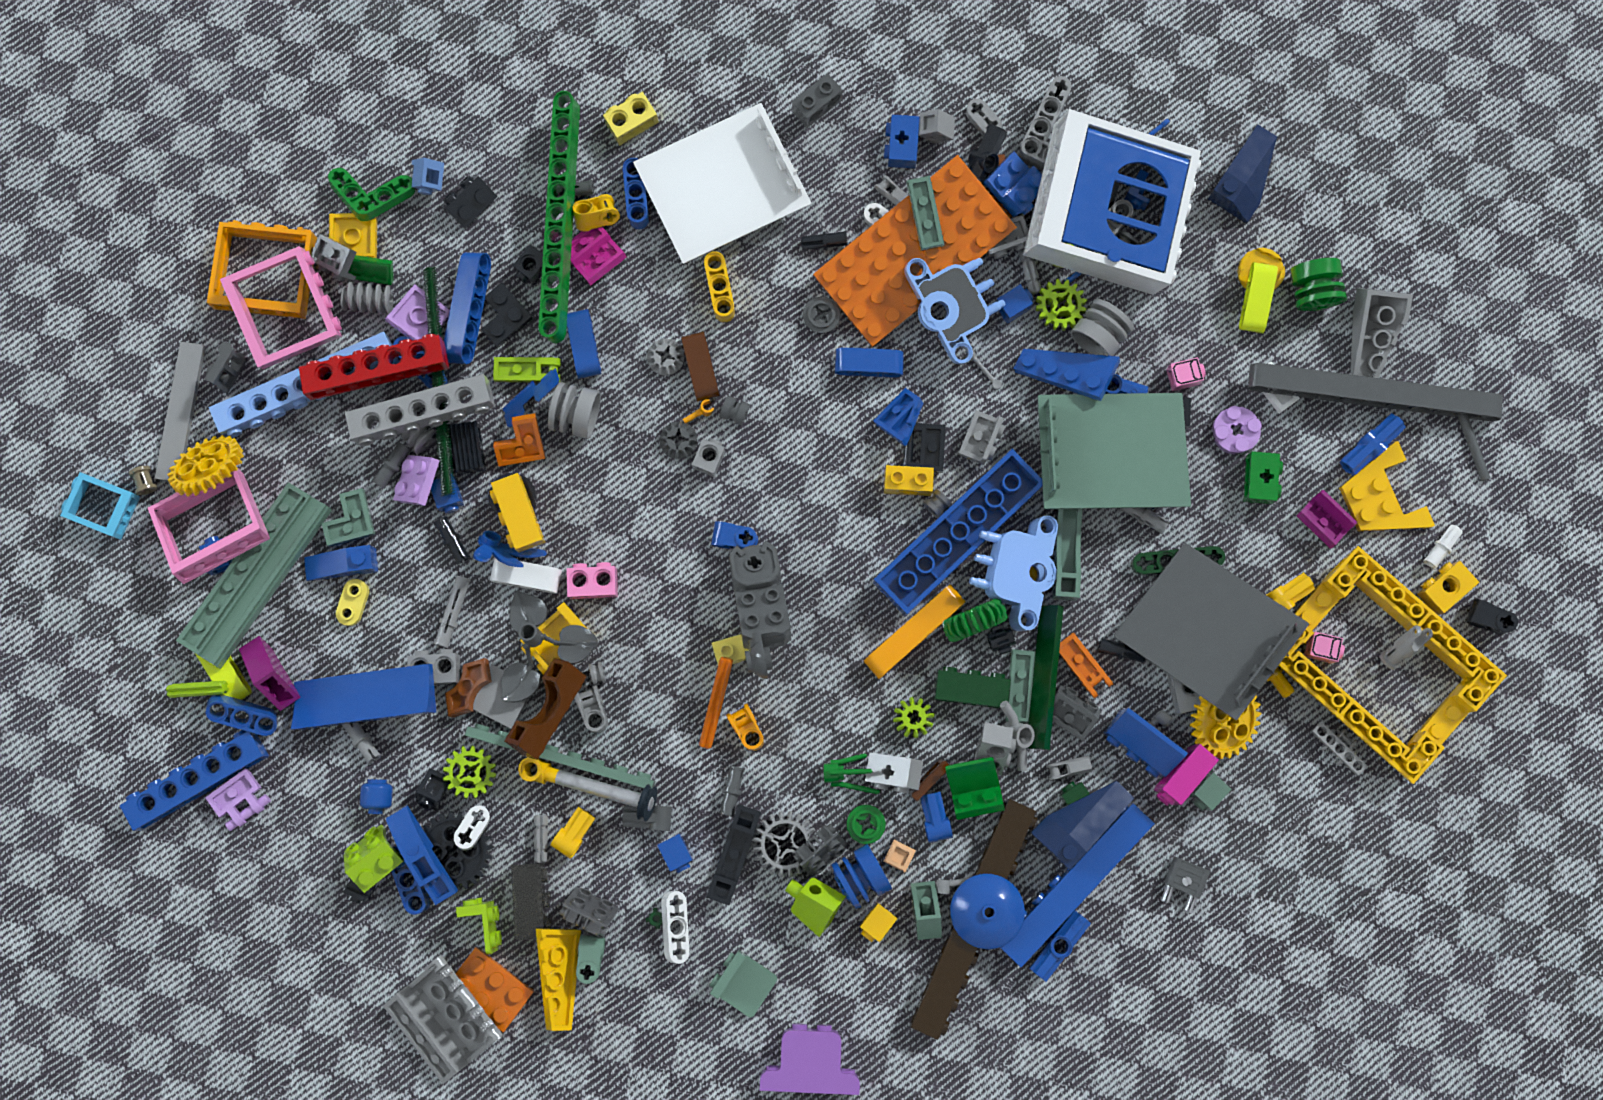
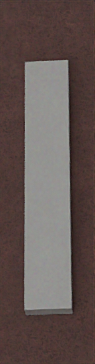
M180 342L154 478L156 480L168 482L169 477L167 474L171 472L169 468L175 465L173 461L181 459V453L186 454L206 346L202 344Z

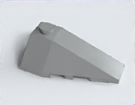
M1357 288L1353 308L1350 375L1379 378L1392 346H1395L1398 341V334L1409 319L1413 294Z

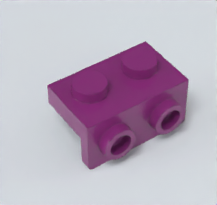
M1321 490L1310 499L1296 515L1330 549L1357 524V521L1324 490Z

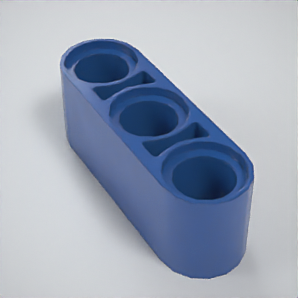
M629 158L623 164L626 212L630 225L640 230L649 224L648 196L639 174L631 175L628 173L631 169L636 168L633 162L638 160L637 158ZM635 190L642 192L639 197H632L631 193ZM637 212L644 214L639 220L632 218Z
M589 309L567 313V328L578 379L602 374Z
M837 348L835 374L889 378L902 377L904 352L890 349Z
M213 695L207 701L205 713L207 718L213 722L262 736L271 735L276 730L277 714L271 708L226 695ZM220 704L224 707V710L216 712L213 711L211 706ZM239 711H244L248 714V717L240 719L235 714ZM263 718H269L272 723L266 726L262 725L259 721Z
M397 846L393 847L397 852L399 851ZM404 861L391 872L405 910L409 914H420L430 907V897L425 888L418 885L415 878L412 886H407L404 883V876L407 873L412 874ZM415 896L420 897L422 900V907L419 910L415 909L412 905V899Z

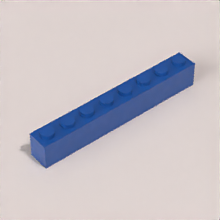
M1130 803L1070 870L1067 869L1061 877L1057 874L1049 882L1050 888L1045 894L1040 892L1031 903L1034 906L1028 912L1025 911L1024 921L1017 936L1000 948L1019 967H1022L1155 823L1134 803Z

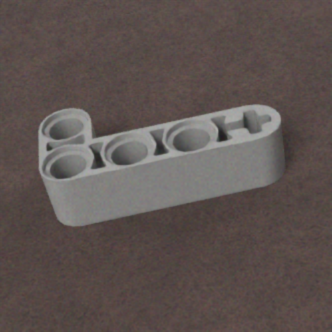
M1058 76L1053 79L1019 150V157L1024 163L1035 166L1041 171L1044 169L1049 147L1047 140L1071 91L1072 86L1068 78ZM1062 89L1059 97H1054L1056 91ZM1045 108H1053L1055 113H1048L1045 111ZM1042 127L1045 133H1038L1035 128ZM1032 147L1036 152L1028 153L1025 148Z

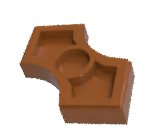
M482 658L463 664L459 683L445 693L449 717L454 718L473 712L476 695L485 685L492 682L488 659Z

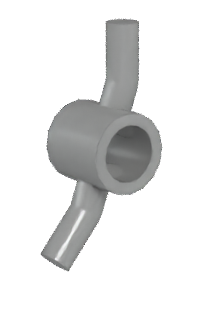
M1003 701L1000 704V708L1009 721L1003 726L1014 728L1012 738L1016 739L1017 770L1027 771L1026 748L1032 745L1034 741V730L1028 724L1019 723L1018 717L1009 702Z

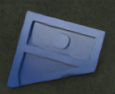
M904 388L873 422L885 433L903 446H906L924 403L920 397Z

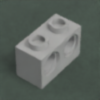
M453 649L438 650V654H429V651H414V655L407 656V667L418 665L421 662L433 665L434 685L459 683L461 678L460 655L453 653ZM449 660L452 665L449 672L443 673L441 665L444 661Z
M985 722L976 747L974 760L993 757L997 775L1001 776L1004 767H1009L1011 753H1014L1016 739L1012 738L1014 728Z

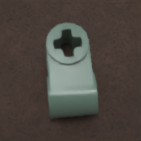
M589 935L580 936L576 976L581 983L590 984L598 979L606 938ZM587 965H590V969L594 971V975L589 976V979H585V974H582V969H586Z

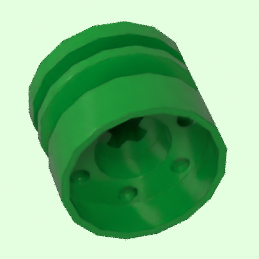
M1314 259L1300 263L1290 269L1293 286L1301 288L1294 293L1295 298L1299 299L1296 302L1298 310H1325L1340 305L1347 300L1346 292H1343L1345 284L1343 282H1334L1343 276L1340 259Z

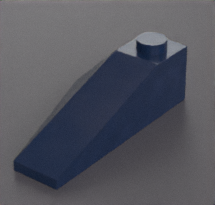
M1257 125L1208 200L1247 224L1261 203L1277 136L1262 126Z

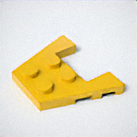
M1398 441L1392 443L1380 456L1372 460L1339 488L1351 516L1357 521L1355 526L1358 532L1414 528L1429 529L1435 526L1427 506L1404 515L1384 469L1406 461Z

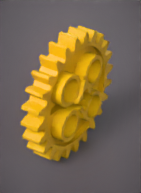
M221 435L219 438L213 436L210 441L205 438L202 444L196 442L194 448L188 447L186 454H180L181 459L173 461L175 465L169 468L171 472L167 474L169 477L168 482L175 492L181 496L186 494L189 497L192 493L197 496L200 491H203L205 494L208 488L216 489V484H224V478L232 477L230 473L238 470L236 465L242 464L240 459L244 457L242 454L243 450L236 439H232L231 436L226 438L224 435Z
M1257 695L1238 720L1233 719L1199 696L1201 704H1194L1197 713L1191 714V717L1195 718V722L1190 724L1191 727L1196 729L1191 733V736L1197 738L1194 743L1201 744L1215 757L1223 759L1224 756L1230 759L1232 753L1238 756L1239 748L1246 750L1245 743L1247 741L1253 742L1250 737L1251 734H1258L1254 727L1261 724L1259 721H1256V717L1262 715L1261 712L1256 711L1260 706V703L1255 702Z

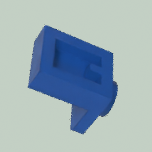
M1140 169L1135 179L1146 182L1145 180L1149 173ZM1130 187L1124 198L1136 210H1145L1150 202V199L1143 196L1144 190Z

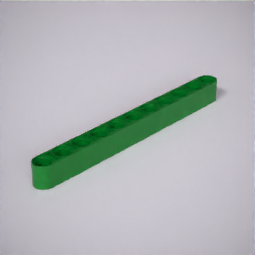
M568 91L558 92L553 99L538 326L540 334L554 344L564 340L567 329L574 216L573 205L575 200L580 105ZM570 102L566 108H563L566 103ZM569 124L565 130H562L563 126ZM567 146V149L560 153L561 149ZM566 168V171L562 175H559V172L562 169ZM561 191H565L563 196L557 198ZM560 213H563L562 218L559 219V220H556V217H557ZM562 235L561 240L557 243H554L555 239L558 236ZM557 258H561L560 262L553 266V262ZM555 281H559L557 287L551 288ZM558 303L557 308L554 311H550L551 306ZM553 326H556L555 332L549 334V330Z

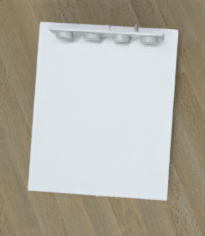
M762 103L633 162L683 264L811 205V201L797 175L798 169H794L787 155L788 153L784 149Z

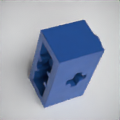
M892 115L891 123L886 122L885 137H890L889 145H885L884 159H888V167L916 168L919 116ZM899 139H903L904 144H899Z

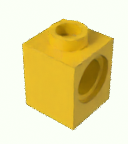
M877 902L859 925L863 929L861 934L871 942L874 939L880 942L895 923L897 917Z

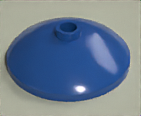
M978 874L968 878L957 888L951 900L950 916L954 929L964 941L977 948L995 949L1008 944L1017 936L1024 921L1025 909L1019 891L1010 881L998 875ZM988 907L993 909L991 917L985 915V909Z

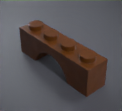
M554 658L542 677L546 689V698L541 711L530 720H516L504 742L523 756L538 760L587 676L568 661Z

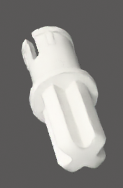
M1450 525L1442 537L1434 542L1435 546L1423 562L1427 566L1437 569L1447 553L1450 554L1452 552L1451 548L1462 535V530L1458 526Z

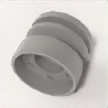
M1095 299L1090 305L1091 308H1088L1085 312L1086 318H1081L1070 334L1073 340L1087 353L1114 356L1120 348L1118 342H1124L1127 339V335H1130L1134 330V324L1116 306L1102 299Z
M559 382L549 404L548 429L556 431L559 427V431L565 434L571 424L573 436L589 439L594 431L599 413L600 391L584 387L579 397H577L576 385L572 384L568 388L567 383Z

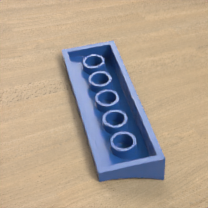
M423 664L296 681L294 686L300 698L294 701L291 730H305L437 713L433 665Z

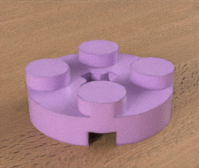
M1231 406L1223 410L1213 422L1212 432L1215 438L1214 441L1226 453L1238 454L1247 452L1257 444L1261 435L1262 425L1260 420L1250 410L1244 407ZM1239 425L1242 435L1237 434L1234 436L1231 426Z

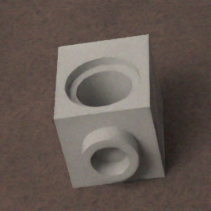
M940 109L920 113L919 136L935 144L954 140L955 117Z
M709 438V441L702 439L692 463L693 469L715 478L726 452L725 447H722V443L718 440ZM707 451L716 453V457L712 461L704 460L703 456Z

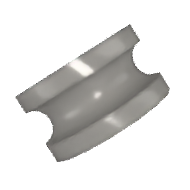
M599 661L597 665L589 664L593 684L597 685L598 681L605 683L606 677L602 662Z

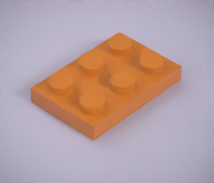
M478 947L474 948L456 972L457 977L461 979L479 1005L485 1010L484 1012L502 1032L506 1031L535 992Z

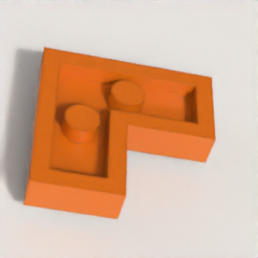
M536 413L512 417L516 438L495 441L493 444L499 467L545 459V451Z

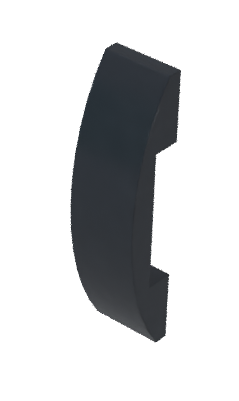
M738 804L706 898L730 905L761 811Z

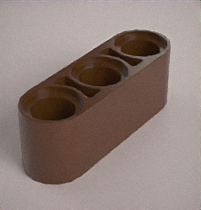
M704 331L682 336L681 339L697 402L719 397Z

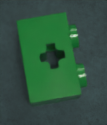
M1251 451L1246 455L1243 502L1272 505L1278 501L1282 493L1279 475L1283 471V461H1280V454ZM1262 474H1264V478L1268 479V481L1265 483L1264 479L1260 478Z

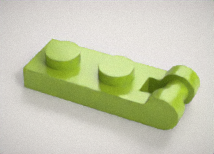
M494 357L493 381H533L540 383L541 379L547 374L542 373V367H549V371H553L556 368L558 373L561 359L554 357Z

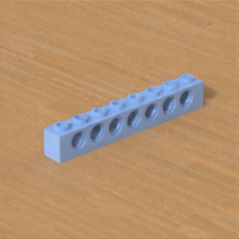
M381 332L317 361H326L336 355L343 357L352 355L357 350H374L379 345L391 346L392 343L386 333ZM398 357L393 360V364L399 363ZM378 361L373 362L370 365L369 369H375L378 365ZM355 367L351 372L346 373V375L352 374L355 370ZM298 368L208 408L218 432L225 437L231 436V438L241 435L242 431L247 428L260 427L264 424V421L270 418L277 419L283 417L286 411L293 408L301 409L308 405L307 402L312 400L308 399L301 391L302 384ZM288 391L287 399L280 401V395ZM266 401V407L258 411L259 403ZM244 410L243 418L236 420L237 413Z

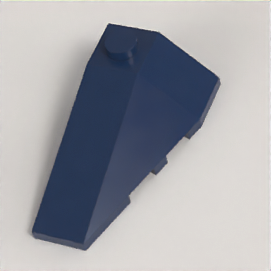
M1114 781L1084 798L1047 815L1030 833L1065 868L1070 870L1103 835L1134 797L1118 781Z

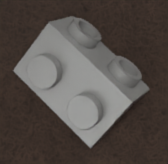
M1023 215L1011 219L1017 228L996 246L988 250L986 253L987 258L994 256L995 259L1008 255V250L1016 248V251H1021L1025 249L1029 231Z
M976 410L958 455L985 465L987 459L992 460L997 448L993 446L996 438H1001L1005 426L1002 425L1004 418L1000 416L995 418Z

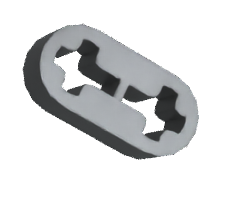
M973 99L968 103L966 116L983 137L987 131L988 124H995L1002 128L1001 120L983 100ZM973 107L976 109L981 108V116L979 113H972Z

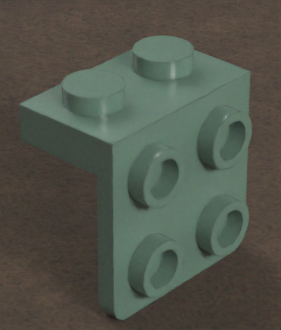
M738 949L736 954L731 952L723 963L727 967L723 974L717 973L709 985L713 988L710 994L716 999L720 997L751 1018L756 1014L777 982V976Z

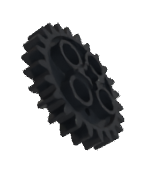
M449 811L448 818L441 813L439 814V822L435 818H431V827L423 825L426 835L433 844V848L439 846L442 849V856L439 859L441 863L452 853L450 847L456 846L455 842L450 840L447 834L451 827L458 829L464 819V812L462 811L458 813L457 818L453 811ZM476 820L472 826L475 827L477 822L481 820ZM488 827L485 828L475 844L477 852L474 856L468 855L466 850L457 848L458 855L451 856L444 865V869L458 891L460 884L465 889L469 888V881L477 884V875L480 877L486 876L482 869L491 868L486 860L494 858L493 855L488 854V850L495 847L487 844V841L493 838L492 836L484 835ZM471 829L468 830L467 834H469V836H470V833L472 832V830H471ZM462 834L459 835L461 840L464 837V835ZM468 837L467 840L462 843V845L465 842L470 843L472 841L470 837ZM454 861L458 862L461 866V871L458 875H454L450 871V866Z

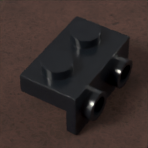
M477 175L465 177L459 184L461 187L455 193L453 191L450 192L443 199L444 204L442 208L464 229L498 197Z

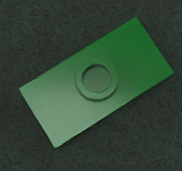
M355 255L348 273L356 276L355 280L392 285L394 281L392 260Z

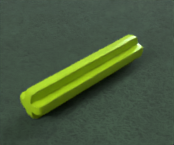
M226 681L179 683L166 687L167 696L170 698L222 695L227 693L229 689Z

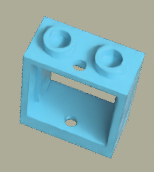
M80 472L78 477L72 482V491L62 504L60 516L121 540L140 496ZM90 483L121 495L107 527L76 516V512Z

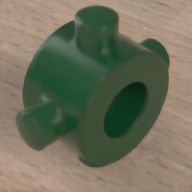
M653 908V912L646 918V922H650L656 929H660L662 912L658 911L657 908Z

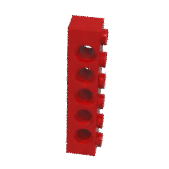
M427 334L422 336V339L401 340L399 344L391 346L379 345L370 351L357 350L352 355L344 357L336 355L322 362L309 361L306 365L299 367L303 394L308 399L315 400L449 369L444 341L439 335ZM425 351L422 358L416 359L418 352ZM402 356L399 363L393 364V360L396 357ZM378 361L377 367L370 370V365ZM355 367L352 374L346 375L349 368ZM332 372L329 379L323 380L326 373Z

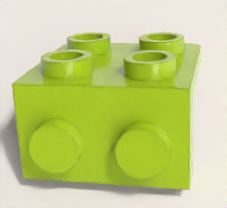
M383 825L369 829L365 833L364 838L358 843L354 842L349 845L344 854L345 873L364 893L403 862V857L387 841L386 830Z
M482 897L472 898L463 901V905L456 907L457 917L482 915L486 955L496 952L499 948L498 946L502 945V935L500 930L497 931L496 921H499V908L494 906V901L482 902Z

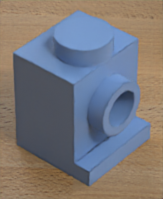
M428 158L412 160V165H414L412 187L417 188L418 193L422 195H432V192L442 191L444 163Z

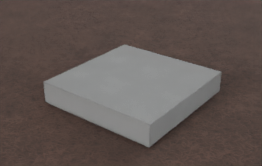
M491 664L490 674L492 682L485 685L478 692L474 700L473 710L512 729L528 699L520 702L503 701L501 681L504 670Z

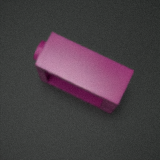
M1201 744L1190 745L1186 749L1188 753L1186 757L1166 777H1163L1153 789L1158 793L1156 797L1167 806L1168 804L1171 806L1182 805L1219 761Z

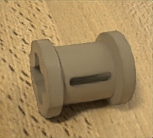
M148 465L139 466L129 471V476L133 477L136 486V495H146L157 490V485L153 484L149 473L151 468Z

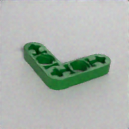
M335 168L328 174L329 184L333 191L360 221L374 219L412 197L415 193V188L412 187V178L407 175H400L367 194L347 170ZM338 178L340 180H344V186H342V183L338 180ZM351 191L358 192L357 196L353 198L347 197L346 194ZM382 195L390 196V199L387 201L378 200Z

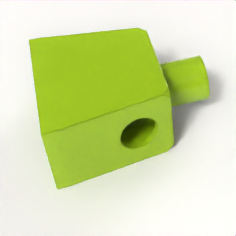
M811 878L805 886L792 879L785 889L788 894L795 898L790 909L791 912L818 937L832 923L846 898L845 895L816 878Z

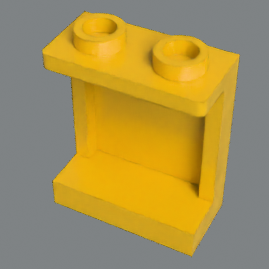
M563 602L557 607V611L540 625L538 629L548 637L560 641L559 635L563 628L570 625L587 627L568 605ZM543 640L537 647H530L531 657L534 656L539 662L537 668L543 675L554 658L560 659L558 656L559 645H554L546 640ZM522 646L521 649L526 654V651Z

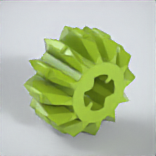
M910 697V706L902 700L900 705L904 711L899 708L894 710L901 717L893 718V722H902L896 730L901 731L904 727L907 728L904 733L905 737H908L910 731L913 730V737L918 738V729L923 735H926L927 730L923 725L930 728L933 726V723L926 721V719L933 718L934 713H925L931 706L928 704L922 708L923 699L921 698L918 700L917 705H914V698ZM917 712V717L920 719L919 723L917 721L914 724L909 723L908 713Z

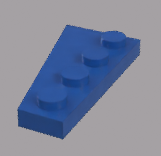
M1023 349L1014 366L1015 373L1101 401L1120 363V357Z

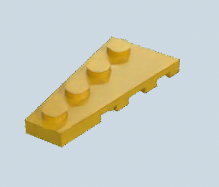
M536 929L546 1030H572L577 980L576 968L581 930Z

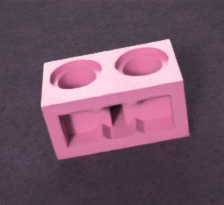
M609 562L596 563L597 567H587V564L583 563L573 564V568H567V597L570 600L618 597L617 568L611 566ZM603 574L610 575V582L605 586L599 585V577ZM579 575L586 576V583L582 587H576L574 584L575 578Z

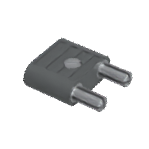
M1174 856L1164 881L1166 887L1161 901L1169 903L1173 890L1177 889L1189 894L1183 910L1192 913L1197 898H1201L1210 871Z

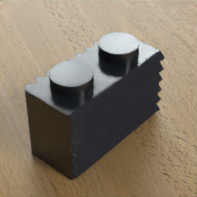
M477 421L448 425L450 427L449 438H451L448 440L451 441L448 444H451L452 457H450L452 460L450 461H453L450 463L453 464L450 467H453L452 469L458 475L486 471L480 424Z

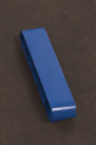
M465 252L461 255L444 338L448 363L469 364L473 360L491 269V258L487 253Z

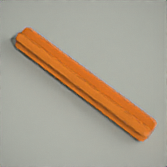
M721 657L719 660L699 746L710 749L713 745L733 660L728 657Z

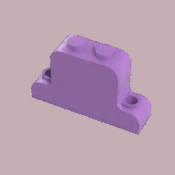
M795 1023L792 1024V1028L786 1029L782 1034L780 1066H766V1069L761 1073L760 1091L859 1095L860 1082L854 1069L840 1068L841 1037L836 1030L832 1029V1025L821 1024L817 1025V1029L807 1028V1024Z

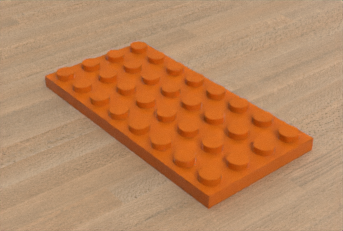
M959 155L955 156L930 177L944 240L943 247L924 251L920 250L908 195L813 274L871 347L875 346L918 310L921 300L917 299L904 274V268L910 260L914 258L924 260L932 275L948 266L954 264L963 266L972 260L981 258L988 250L996 246L1017 228ZM911 264L910 266L912 275H921L922 270L918 264Z

